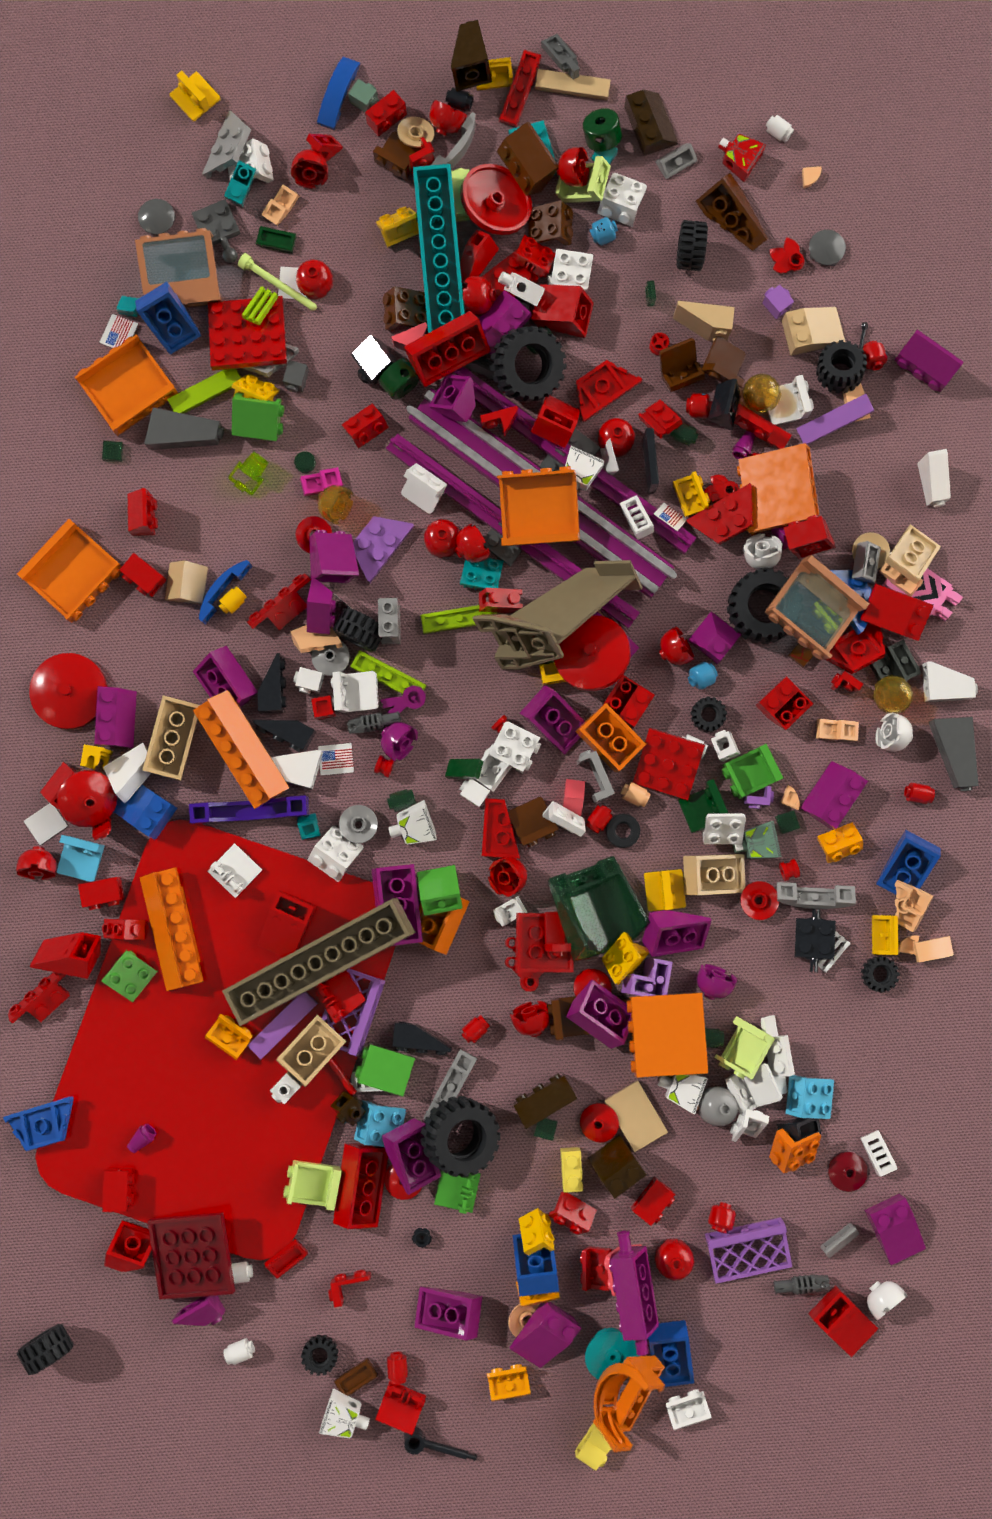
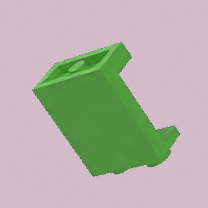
M236 393L232 399V435L277 441L279 435L283 434V424L280 423V420L284 415V405H281V399H277L275 402L244 398V393Z
M767 744L722 765V773L726 779L730 780L732 784L730 789L738 799L783 779Z
M455 865L417 872L424 916L463 909Z
M368 1043L367 1047L364 1046L361 1054L363 1062L361 1066L358 1065L355 1073L357 1082L403 1096L415 1058Z

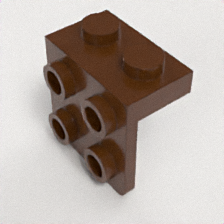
M394 131L382 148L376 146L373 150L374 162L391 171L394 175L407 180L411 173L409 156L421 150V148L405 145L399 139L398 133Z
M562 200L532 207L529 218V237L534 238L537 243L556 239L564 246L572 245V219L574 216L572 208Z
M394 286L384 294L385 314L383 320L385 330L393 331L400 325L415 327L425 322L427 324L425 292Z
M716 337L701 371L721 383L733 378L737 379L738 386L742 387L744 380L737 376L746 354L722 337Z
M693 338L684 340L659 352L661 376L670 392L705 379V373L701 371L702 368L697 362L696 343Z
M537 797L508 812L522 846L527 845L530 848L539 843L538 839L545 837L547 840L556 836L555 832L559 830L556 823L543 817V812L547 806L542 797Z
M575 996L550 999L551 1004H547L549 1016H552L553 1024H550L551 1036H555V1040L564 1039L563 1037L589 1034L566 1017L573 1000L576 998Z

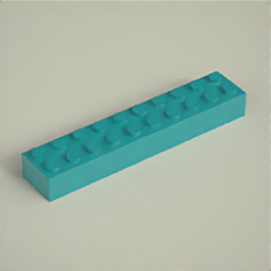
M451 164L413 167L428 333L465 314Z

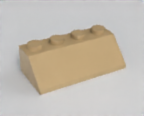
M163 695L143 771L179 781L182 780L198 721L193 710L200 705Z

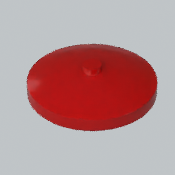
M482 164L470 170L462 182L460 198L463 208L469 218L483 230L496 235H510L521 230L529 220L532 212L531 195L526 196L507 168L496 164Z
M592 615L559 644L564 656L554 660V663L561 677L574 688L584 691L602 690L613 685L625 673L631 657L630 643L624 630L615 621L604 616Z
M75 653L57 654L45 660L34 672L29 688L30 701L36 714L46 723L61 729H77L88 725L96 719L98 686L107 687V682L98 665L87 657Z

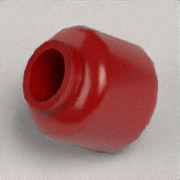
M870 341L863 346V354H866L867 357L866 369L873 371L881 369L888 359L884 345L877 341Z
M693 393L690 398H687L686 413H689L691 418L706 419L710 414L713 401H711L708 394Z
M720 1202L719 1205H713L708 1218V1223L712 1226L711 1229L724 1234L727 1231H731L734 1226L736 1212L727 1203Z

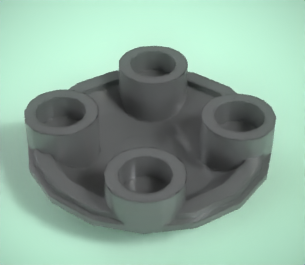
M162 199L146 201L138 212L140 226L146 232L156 234L157 236L167 232L172 227L176 218L172 206Z
M833 230L818 231L809 242L810 259L822 265L835 266L845 254L846 245L844 239Z

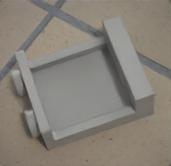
M397 598L378 599L379 637H383L381 640L382 645L401 644L400 605Z
M587 750L581 753L576 761L577 765L588 761L601 789L600 792L592 796L594 804L615 794L597 751L591 752V750Z

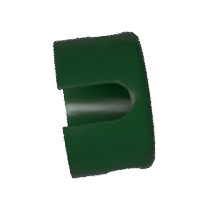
M608 108L594 110L585 117L582 123L586 144L593 151L604 152L611 150L622 139L619 117L614 110ZM602 137L604 138V141L598 142L596 138Z
M401 358L384 371L379 379V384L391 399L398 400L411 392L420 379L407 358Z

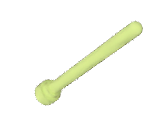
M244 253L238 261L240 268L248 271L252 270L310 310L314 311L317 309V305L256 265L251 256Z

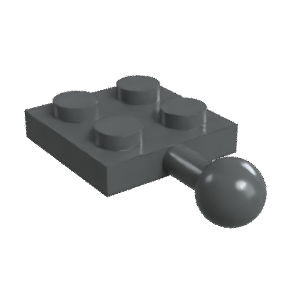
M226 199L191 213L198 229L206 228L213 234L212 244L221 243L224 250L223 259L228 263L235 262L238 255L236 250L230 247L228 239L241 233Z

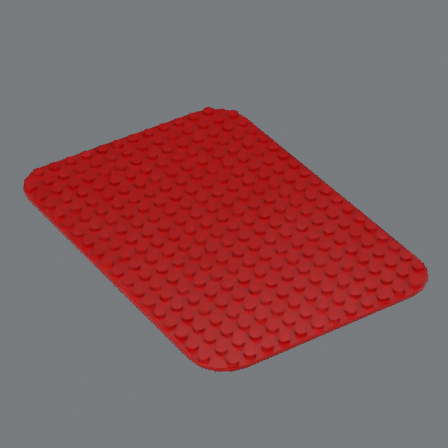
M179 819L168 822L156 840L150 838L145 845L119 919L145 920V938L111 939L53 1099L54 1102L67 1097L74 1098L65 1141L38 1148L36 1151L35 1159L38 1171L46 1184L61 1194L102 1208L104 1171L108 1168H132V1174L135 1175L134 1186L131 1188V1194H134V1204L130 1209H127V1212H116L118 1214L148 1224L147 1221L151 1218L224 1212L229 1252L247 1259H269L291 1243L297 1234L307 1204L296 1202L287 1204L286 1198L283 1197L285 1185L288 1186L290 1178H287L288 1167L292 1166L293 1160L321 1164L337 1119V1113L333 1110L331 1104L343 1091L346 1092V1089L326 1063L306 1087L302 1085L285 1104L275 1101L271 1096L273 1093L270 1090L288 1072L276 1059L317 1015L322 1018L325 1008L314 992L317 990L316 987L306 991L318 1004L262 1059L247 1046L236 1060L207 1040L205 1035L215 1024L220 1014L230 1016L235 1021V1024L239 1026L222 992L223 990L284 958L257 945L278 891L285 892L317 907L299 945V950L376 908L373 882L347 873L337 882L306 859L204 824H191L189 820ZM234 843L262 869L236 898L208 872L211 868L210 866L215 861L217 862ZM177 868L201 961L199 964L204 981L166 991L140 877L154 872ZM396 945L386 948L350 969L385 980ZM126 950L133 951L136 957L158 971L133 1002L101 981ZM363 978L357 981L361 991L368 989L371 980ZM295 998L242 1025L251 1032L253 1036L251 1041ZM363 1003L360 1006H358L355 1010L361 1008ZM354 1014L345 1018L349 1029L356 1026L357 1020ZM342 1020L333 1025L338 1034L346 1031ZM348 1033L341 1037L346 1041L343 1046L348 1047L350 1038ZM339 1049L333 1056V1059L350 1081L358 1056L348 1054V1052ZM144 1124L151 1125L156 1131L155 1139L136 1153L131 1152L127 1144L138 1128Z

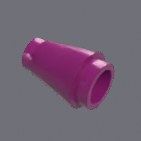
M746 431L732 448V455L736 459L750 456L755 435L752 432Z
M149 1124L140 1126L127 1144L128 1149L136 1153L152 1142L156 1136L155 1129Z

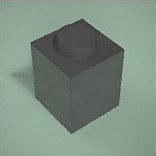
M288 361L283 378L284 386L288 391L294 393L304 391L309 374L306 364Z

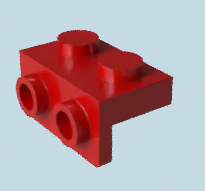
M424 137L420 138L421 150L409 156L413 178V167L430 166L435 160L433 146L430 142H426Z
M370 404L341 424L358 448L388 429L383 415L373 404Z
M561 1192L555 1210L550 1211L548 1216L553 1218L555 1223L565 1225L570 1228L572 1233L580 1235L590 1231L597 1210L573 1195Z
M589 1246L582 1250L580 1255V1262L582 1264L580 1283L582 1284L583 1291L589 1289L610 1291L608 1288V1271L605 1269L604 1261L606 1255L612 1252L611 1248Z

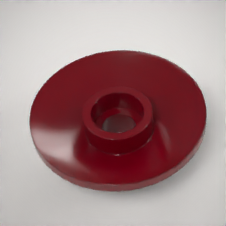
M841 1152L831 1160L828 1167V1175L836 1188L845 1192H852L863 1186L867 1179L868 1170L865 1161L859 1155L853 1152ZM848 1170L853 1171V1174L851 1176H847L846 1173Z

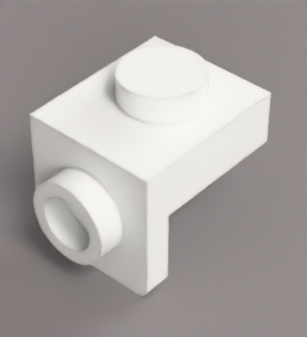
M519 896L493 910L496 921L502 927L516 920V913H528Z

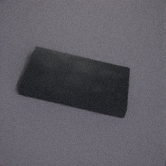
M646 428L642 444L648 494H655L659 485L654 429Z

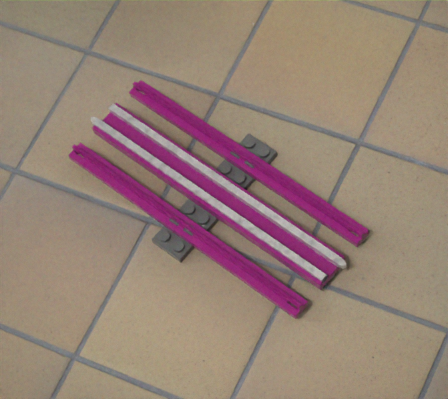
M461 367L453 372L456 375L470 376L473 379L475 401L488 411L495 412L516 406L466 368ZM432 388L424 395L425 399L418 408L410 405L407 406V412L410 414L409 421L498 487L499 479H497V476L502 475L503 471H513L514 474H521V470L532 469L533 473L540 472L541 468H552V471H559V467L566 465L571 446L593 456L601 448L576 429H574L565 448L531 433L535 419L518 407V415L511 428L548 454L538 467L488 429L482 428L481 424L470 417L467 422L454 421L428 407L436 394V391ZM399 434L391 438L389 445L386 447L389 453L408 467H412L416 463L445 482L447 486L443 493L491 527L484 537L486 541L484 548H489L493 555L504 561L508 566L511 567L523 551L562 581L569 579L582 570L546 543L502 546L501 510ZM601 469L590 485L620 508L621 502L637 495L603 469ZM637 495L654 525V533L685 554L696 540V537L682 527L676 531L654 515L658 509ZM578 496L580 541L572 542L598 561L631 560L642 585V590L639 591L650 599L667 577L671 579L677 577L673 570V565ZM635 504V505H633V506H631V507H629V508H627V509H628V510H631V509L637 507V504ZM640 511L637 512V513L632 514L631 516H635V515L639 514ZM617 595L601 608L627 629H629L640 614L639 611Z

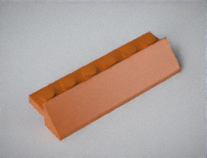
M229 690L207 699L208 701L193 710L254 809H257L290 788Z
M177 868L154 872L140 877L166 991L203 982L199 964L201 961Z

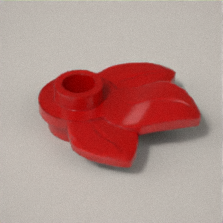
M787 237L785 239L783 248H772L769 251L771 259L776 262L773 270L778 273H787L790 270L798 271L804 266L805 259L800 253V247L791 238ZM792 260H796L798 264L792 263Z
M714 475L711 476L712 485L708 486L704 493H707L710 501L715 504L740 488L736 482L728 481L725 476ZM732 487L733 492L727 493V488Z

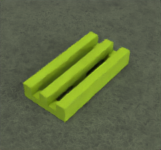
M261 286L242 313L243 319L260 325L277 300L278 294L276 292L271 293V290H265ZM270 297V299L267 301V303H266L265 306L263 307V304L265 303V301L267 300V298Z

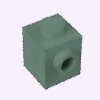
M360 79L356 81L348 93L350 104L363 112H366L379 101L376 88L372 84H366Z

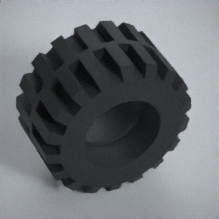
M683 220L677 248L676 265L678 269L701 271L703 268L708 237L707 222Z
M839 340V343L834 341L831 342V346H825L824 350L820 353L816 371L819 383L822 382L821 386L823 388L828 387V391L832 392V390H835V393L840 394V391L848 393L849 389L853 391L856 386L860 385L867 366L866 354H863L864 350L862 348L858 349L859 345L856 343L853 345L848 340L847 343ZM837 363H842L847 365L850 369L844 371L838 370L833 365Z
M343 608L333 627L335 633L340 637L368 651H376L383 638L379 637L377 621L351 608Z
M57 1324L24 1344L16 1354L27 1374L34 1375L69 1353L74 1344L63 1324Z

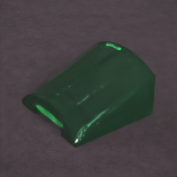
M614 856L600 860L593 866L568 875L563 873L548 879L567 943H571L573 961L591 958L607 952L623 932L628 933L631 940H633L650 923Z

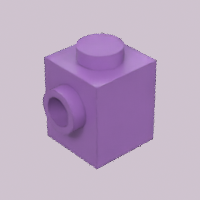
M778 285L775 289L771 287L764 294L765 298L762 302L777 320L791 309L794 300L786 288Z

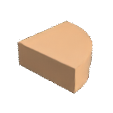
M822 167L802 169L803 188L812 186L818 180Z
M787 785L780 803L798 811L800 807L799 797L796 791Z
M913 935L904 938L898 944V952L915 955L913 943L919 942V936Z

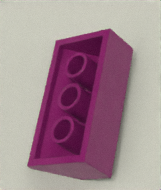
M414 864L372 869L375 906L378 907L391 899L398 898L415 931L413 935L392 946L423 942Z

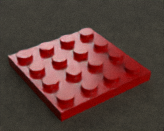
M278 296L260 325L254 324L242 317V313L253 298L208 302L210 365L212 371L287 364L283 296ZM270 297L267 298V300H266L265 303L263 304V307L265 306V304L267 303V301L270 299Z

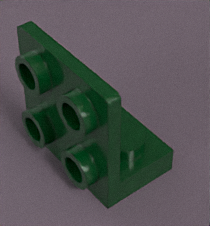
M714 779L706 781V789L690 794L688 800L678 799L691 833L705 829L706 816L708 814H728Z

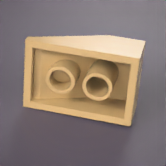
M678 301L673 319L707 341L714 342L716 337H722L727 341L733 327L735 307Z
M836 307L802 308L786 312L782 319L791 356L823 349L827 345L831 346V342L834 341L836 343H839V340L845 342Z
M744 854L683 856L684 895L742 893L744 890Z
M317 1015L276 1061L306 1087L346 1041Z

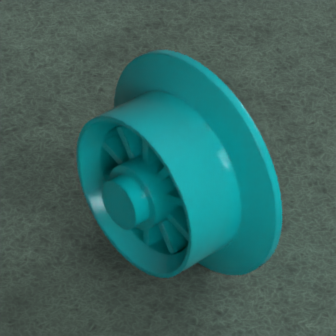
M605 1328L597 1332L585 1352V1363L590 1374L599 1380L601 1374L609 1366L623 1363L627 1357L639 1356L636 1354L635 1340H623V1334L616 1328Z

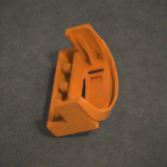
M656 1356L627 1357L623 1363L609 1366L601 1374L597 1382L593 1401L595 1416L593 1423L613 1452L630 1451L633 1445L623 1432L631 1431L652 1390L656 1389L658 1392H661L665 1387L664 1383L659 1379L665 1367ZM629 1377V1382L626 1385L625 1389L620 1393V1399L617 1401L620 1388L624 1381ZM607 1404H613V1406H611V1407H607V1406H605V1405H607Z

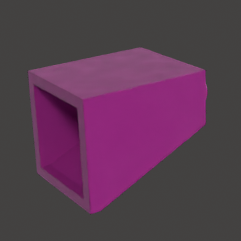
M317 530L310 536L311 580L314 578L319 582L349 583L359 576L352 534H345L344 531L327 533L326 530Z

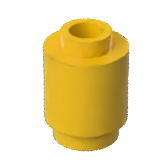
M237 586L234 589L231 588L218 600L220 603L219 608L225 614L228 612L233 614L245 603L244 600L247 596Z

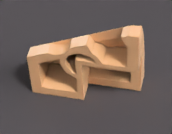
M307 625L291 631L293 643L301 653L312 650H325V646L336 644L337 648L343 647L332 627L330 634L307 632Z
M897 880L895 882V906L897 908L895 916H898L899 925L914 932L934 896Z

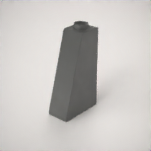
M153 408L144 444L150 450L219 445V440L223 439L224 428L216 420Z
M973 717L933 719L929 721V726L953 788H960V791H972V787L979 786Z

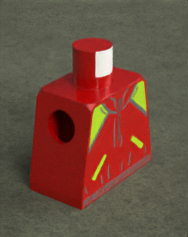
M741 134L736 136L733 143L723 138L718 146L719 149L725 152L723 165L743 182L746 181L766 147L764 143Z

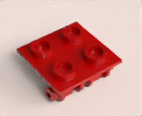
M524 235L512 259L522 267L528 261L525 269L531 263L532 266L529 271L531 272L534 266H536L533 273L540 278H545L550 271L556 253L549 247H544L537 243L534 238Z
M346 970L332 977L325 984H319L316 987L317 990L314 991L335 1024L366 1001Z
M389 1381L375 1420L413 1435L420 1412L426 1401V1395L400 1384H391Z

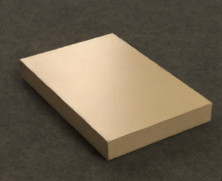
M910 524L885 562L916 584L941 546Z
M638 1080L604 1100L616 1112L619 1119V1127L634 1152L668 1133Z

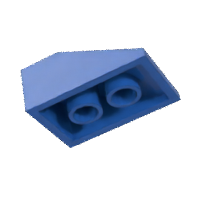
M168 282L163 283L135 301L138 314L170 355L201 337V333Z
M142 784L126 803L117 796L114 813L148 837L156 840L177 810V807Z
M905 830L876 884L895 895V882L897 880L920 889L941 857L940 848Z
M521 1234L512 1235L519 1297L559 1292L554 1250L549 1251L544 1247L528 1256L523 1250Z
M686 1320L659 1323L658 1328L648 1338L650 1356H656L665 1367L659 1379L664 1383L665 1387L694 1384Z

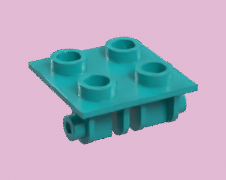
M487 558L478 563H471L465 560L460 585L464 586L463 588L475 587V590L480 588V591L486 587L498 588L504 561Z

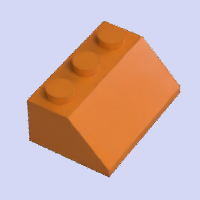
M607 703L601 706L575 731L594 751H597L598 756L614 772L620 771L646 745Z
M461 898L463 909L424 916L420 902L419 912L423 942H419V944L447 955L470 901Z

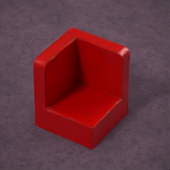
M330 695L311 699L316 720L336 717Z

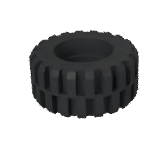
M533 326L513 329L508 334L503 335L500 338L501 342L496 343L494 347L496 352L491 355L494 365H490L491 371L495 372V375L492 376L493 380L499 383L497 386L499 390L505 391L506 396L517 401L543 400L544 397L551 396L553 394L552 391L560 387L558 382L563 381L565 375L562 374V371L566 370V364H563V358H566L565 352L560 350L563 347L561 343L555 342L556 337L553 334H548L546 329H538V327ZM524 346H531L536 349L542 361L540 375L531 383L523 382L515 370V357Z
M762 568L756 569L753 573H747L732 589L727 601L729 603L727 607V613L730 614L729 621L730 624H734V630L737 633L743 634L741 637L745 640L749 638L752 643L762 642V644H768L770 642H777L788 635L783 631V627L780 624L760 622L751 615L748 609V599L755 591L767 590L775 595L779 593L790 578V576L787 578L783 576L784 572L780 570L773 572L772 568H767L765 571ZM797 584L792 585L780 602L782 614L795 625L800 621L802 617L800 614L804 607L801 604L803 596L798 593L800 588Z
M459 1096L458 1098L449 1097L448 1102L442 1100L438 1103L439 1107H433L430 1111L432 1113L430 1117L426 1116L424 1120L426 1126L422 1127L421 1134L424 1135V1138L421 1139V1144L425 1147L423 1151L429 1158V1161L446 1174L462 1178L468 1177L469 1173L476 1175L479 1173L478 1170L480 1168L484 1170L488 1167V1161L492 1162L495 1157L493 1156L494 1152L498 1151L499 1145L497 1141H500V1133L497 1130L500 1127L498 1122L495 1121L496 1117L487 1107L465 1096ZM471 1120L474 1133L470 1144L460 1152L450 1153L447 1141L451 1129L460 1121Z

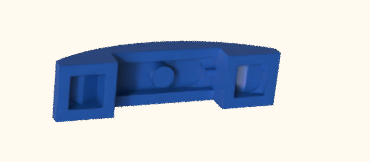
M346 57L341 58L326 89L317 124L335 130L341 115V106L351 81H354L360 62Z
M248 560L242 561L226 570L210 587L203 600L199 614V620L206 625L217 611L212 604L233 578L236 577L241 581L253 567Z

